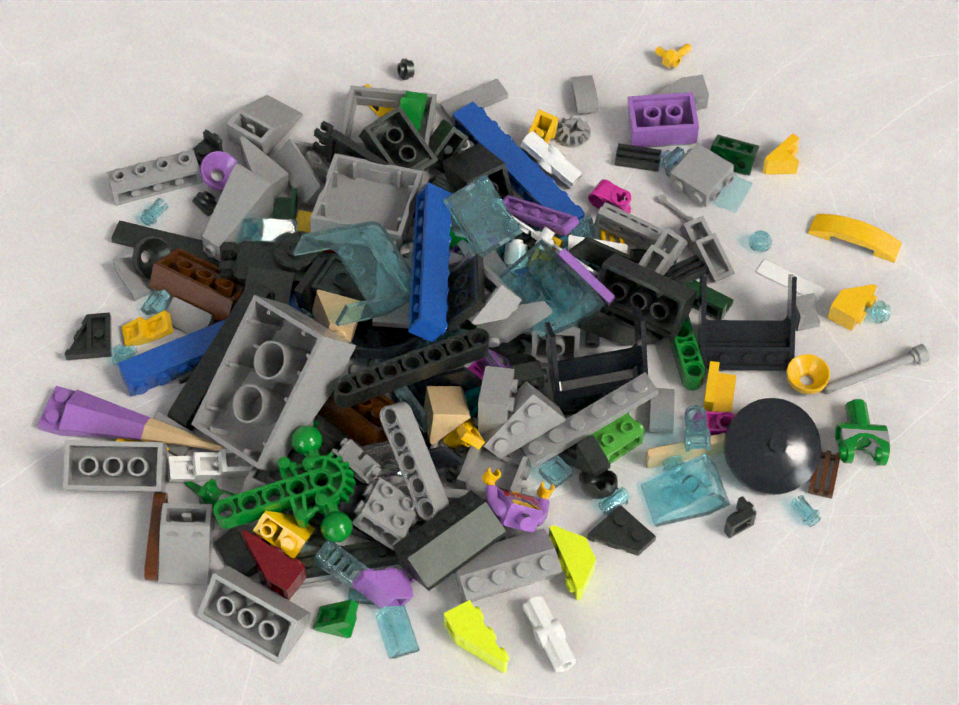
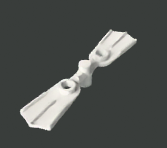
M494 203L491 204L493 209L519 224L518 228L528 235L531 232V237L537 240L535 245L542 250L545 246L551 250L556 248L554 251L556 254L563 250L554 244L552 238L555 233L547 227H544L541 232L535 231ZM577 259L594 276L598 275L597 271Z

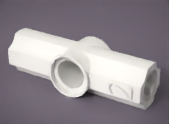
M531 131L523 139L520 146L538 160L537 163L543 169L557 176L568 187L572 188L581 179L583 173L569 162L559 149L549 145L537 133Z
M536 596L529 599L523 605V610L533 627L537 644L542 650H545L556 672L570 669L571 666L576 664V659L565 640L566 637L562 625L558 619L553 618L543 597Z

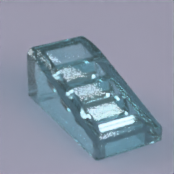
M329 540L325 542L314 557L316 566L353 588L352 582L360 575V572L369 569L338 544ZM338 558H340L341 561L338 563L337 566H334L333 564L336 562ZM347 563H348L350 566H349L348 569L343 573L342 570H343V568H344V567L347 565ZM354 570H359L355 577L351 579L350 575L354 572Z

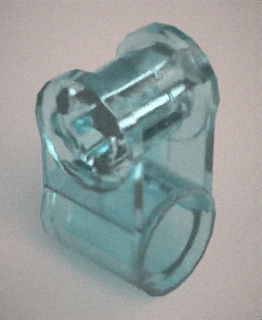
M699 405L689 406L685 410L684 415L685 452H690L691 449L710 451L711 438L706 411Z

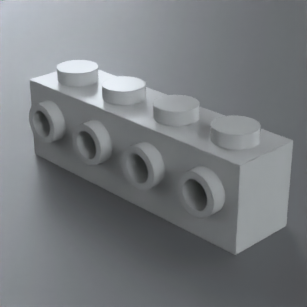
M194 150L182 151L178 154L159 157L155 160L106 172L116 206L202 183L200 168Z

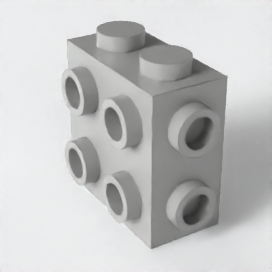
M697 143L692 149L687 150L679 164H675L670 171L671 186L677 192H682L689 196L693 202L707 207L712 201L715 202L720 196L722 189L725 186L728 187L734 180V165Z
M380 477L374 485L369 483L362 495L365 499L364 501L360 500L355 507L353 513L356 516L352 524L394 550L393 545L411 533L408 530L415 525L419 519V514H417L411 496Z

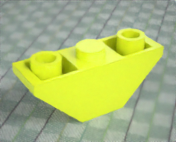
M552 525L549 527L548 537L555 547L562 572L564 571L567 578L565 579L566 587L569 593L573 592L576 600L582 598L595 570L596 558L586 537Z

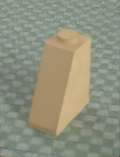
M317 290L312 312L316 322L351 342L359 321L363 302Z

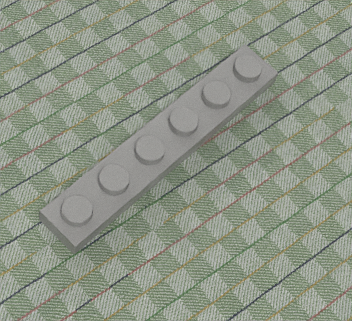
M645 372L569 417L565 422L522 446V449L532 466L536 468L657 396L659 392Z

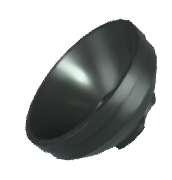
M151 236L141 239L136 244L132 254V262L136 271L147 278H151L154 263L171 253L170 246L160 237ZM147 249L150 252V259L144 263L141 259V254Z

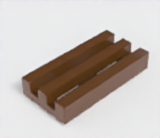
M821 449L820 458L825 459L820 486L819 489H814L819 467L818 463L815 472L811 476L809 494L832 499L840 462L837 452L835 455L831 454L832 451L822 452ZM832 460L834 465L829 490L824 491L829 462Z

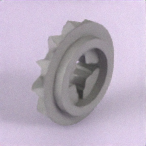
M572 115L569 119L563 118L558 123L556 131L558 140L568 146H580L586 143L591 135L588 121H582L581 117L578 119L573 118ZM573 127H577V131H574L570 135V129H573Z

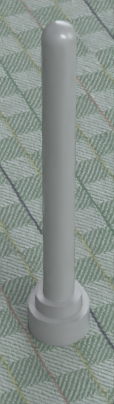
M923 344L914 346L909 351V354L827 384L823 391L829 394L909 363L920 365L929 361V353Z

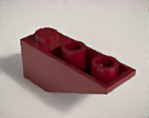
M243 530L244 543L268 588L290 600L306 579L304 564L296 558L291 559L284 555V552L279 547L268 545L258 534L254 532L251 534Z

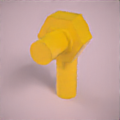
M688 43L677 51L674 49L667 51L658 46L655 54L663 58V65L668 68H676L680 64L682 57L690 52L692 48Z

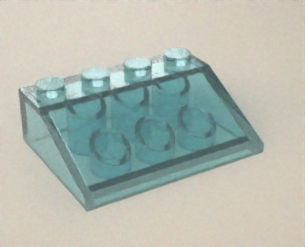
M542 239L499 276L522 299L519 305L545 301L552 309L551 315L531 327L543 340L546 339L545 322H550L554 334H558L578 325V323L599 311L605 305L596 290L569 264L559 258L558 254Z

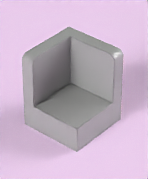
M815 293L796 297L795 327L797 331L819 327L820 319L814 307L816 301Z

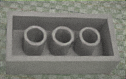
M65 440L63 490L166 492L167 444L163 442Z

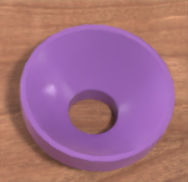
M211 152L201 163L200 176L209 188L223 191L234 165L238 162L226 152ZM211 172H220L223 179L221 181L214 180Z

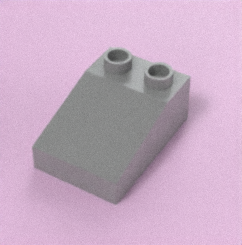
M254 295L191 425L256 468L276 472L278 469V459L287 457L293 448L291 443L293 433L300 426L309 425L334 391V383L341 377L356 345L288 304Z

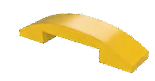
M816 214L808 234L828 241L833 236L874 250L873 256L895 263L902 245L895 237L873 225L840 215Z

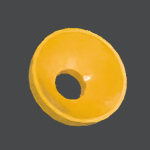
M812 354L796 356L787 367V380L790 386L802 394L810 395L821 392L827 386L830 379V369L827 363L820 357ZM808 376L813 380V384L804 385L800 382V378Z

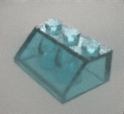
M486 174L443 200L476 254H479L481 257H485L523 233Z

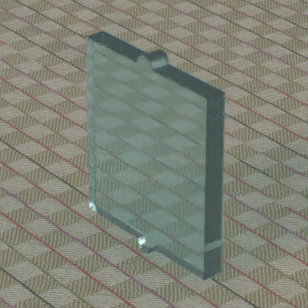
M735 174L732 183L728 187L725 186L718 199L711 203L717 205L718 208L722 207L737 213L753 183L739 178Z

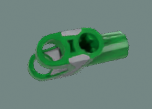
M853 399L847 402L845 410L848 423L838 422L835 427V442L841 461L851 464L854 460L855 450H864L872 456L877 465L886 466L890 454V439L887 426L870 424L867 404L864 400Z

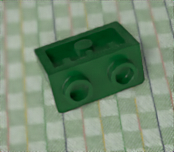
M717 134L710 151L733 164V172L749 176L758 154L759 145Z

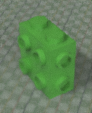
M628 412L591 435L596 438L610 464H612L643 443L644 428Z

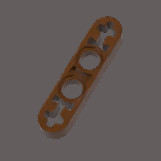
M154 492L144 570L146 581H158L160 522L163 503H168L167 492Z

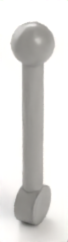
M665 195L658 196L659 204H665L685 219L686 222L694 219L667 201Z
M336 575L329 580L302 583L298 590L329 584L340 586L342 579Z

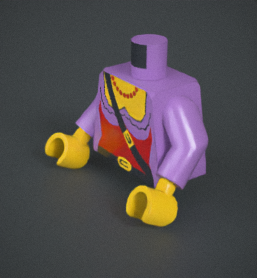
M489 467L482 475L483 482L488 485L485 487L486 503L502 525L533 533L536 527L543 524L547 519L550 503L548 499L555 490L554 484L547 490L544 487L543 481L537 489L536 493L539 497L537 499L534 496L495 486V482L501 477V472L499 469H496L491 473V468Z

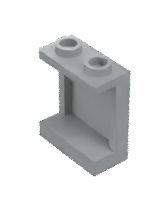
M471 445L460 475L457 477V489L485 491V487L488 485L483 482L482 475L490 467L491 473L496 469H499L501 472V477L495 482V486L522 493V481H527L531 467L528 466V457L523 456L521 461L506 456L500 459L492 452L482 449V447L477 449Z

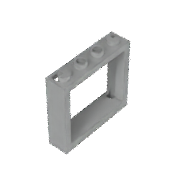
M351 85L341 133L348 138L351 137L357 105L395 109L400 105L401 98L405 96L407 90L401 91ZM424 92L428 97L425 112H428L424 141L429 146L437 112V94ZM358 143L359 145L367 149L364 143Z

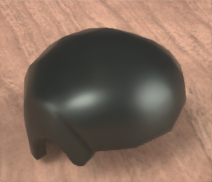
M606 470L596 477L583 471L579 474L581 489L589 498H606L612 495L618 487L617 475L611 470Z

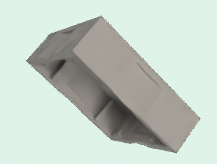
M334 154L326 175L325 187L319 194L311 215V236L385 252L387 241H396L395 254L400 255L415 212L416 195L422 190L423 171L395 165L377 164L365 159Z

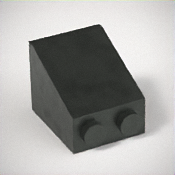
M480 143L441 161L446 180L459 189L457 192L459 197L484 187L496 197L497 205L507 195L513 196L505 162Z

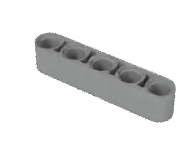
M406 402L385 406L380 412L381 423L419 516L424 520H430L447 508L449 501L411 407Z

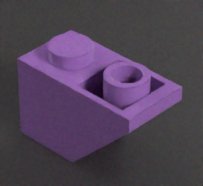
M389 567L380 571L365 569L352 582L353 588L380 608L403 607L414 597L406 569H396L395 567Z

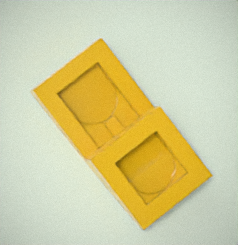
M166 310L147 320L140 316L121 326L125 346L127 347L153 342L174 333L170 313Z

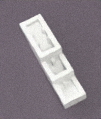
M220 449L219 452H195L193 456H168L167 458L169 482L206 481L211 478L218 480L247 476L254 467L229 449Z

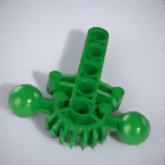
M302 425L293 433L291 443L297 453L305 456L303 464L290 462L287 457L279 458L277 464L282 480L217 501L213 508L216 522L221 528L230 529L260 519L265 511L280 513L292 509L297 526L299 528H306L309 524V519L315 516L314 513L318 511L325 515L321 524L323 536L333 543L343 542L350 536L353 526L350 518L339 511L338 505L341 502L348 504L350 502L348 496H353L354 489L352 488L355 486L354 472L349 469L350 465L348 462H343L341 455L334 459V453L331 451L328 456H320L318 450L323 441L321 433L311 425ZM297 470H304V473L298 475ZM322 480L328 482L324 486L316 485L317 482ZM296 488L303 489V492L299 494L292 493ZM276 495L280 497L274 502L268 500L271 496ZM315 501V506L307 508L308 503ZM249 503L256 504L252 509L244 508ZM224 511L232 512L228 517L220 516Z

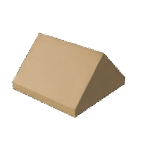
M427 386L423 415L429 441L434 445L471 417L464 390L460 386Z

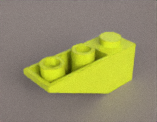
M469 600L443 613L444 625L456 645L501 672H507L508 654L503 647L499 648L497 645L496 635L490 626L486 627L483 622V613L478 606L474 607Z

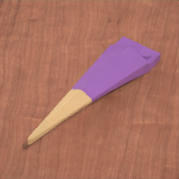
M59 386L55 387L37 424L39 430L60 436L103 437L163 442L215 451L224 449L223 445L78 389L74 391Z

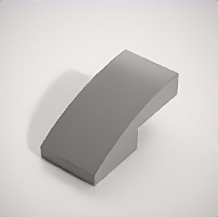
M593 76L571 77V87L574 93L577 113L599 112Z
M656 388L659 394L650 399L649 432L673 433L675 389Z

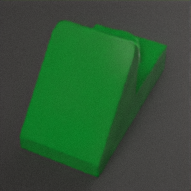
M406 91L405 96L401 98L400 106L417 131L420 132L428 100L427 94Z
M350 599L320 606L312 629L343 638H350L357 620L356 612L359 604Z

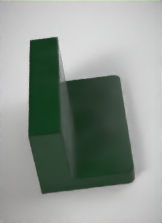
M292 188L291 198L276 197L271 239H278V237L286 232L291 231L293 233L299 205L296 188Z
M694 280L691 284L686 283L685 286L697 291L692 308L699 311V282ZM707 286L706 315L716 320H722L734 300Z

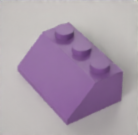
M693 92L628 96V124L631 145L646 147L697 143L699 123Z

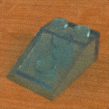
M705 453L641 484L656 527L710 515L730 505L716 464Z

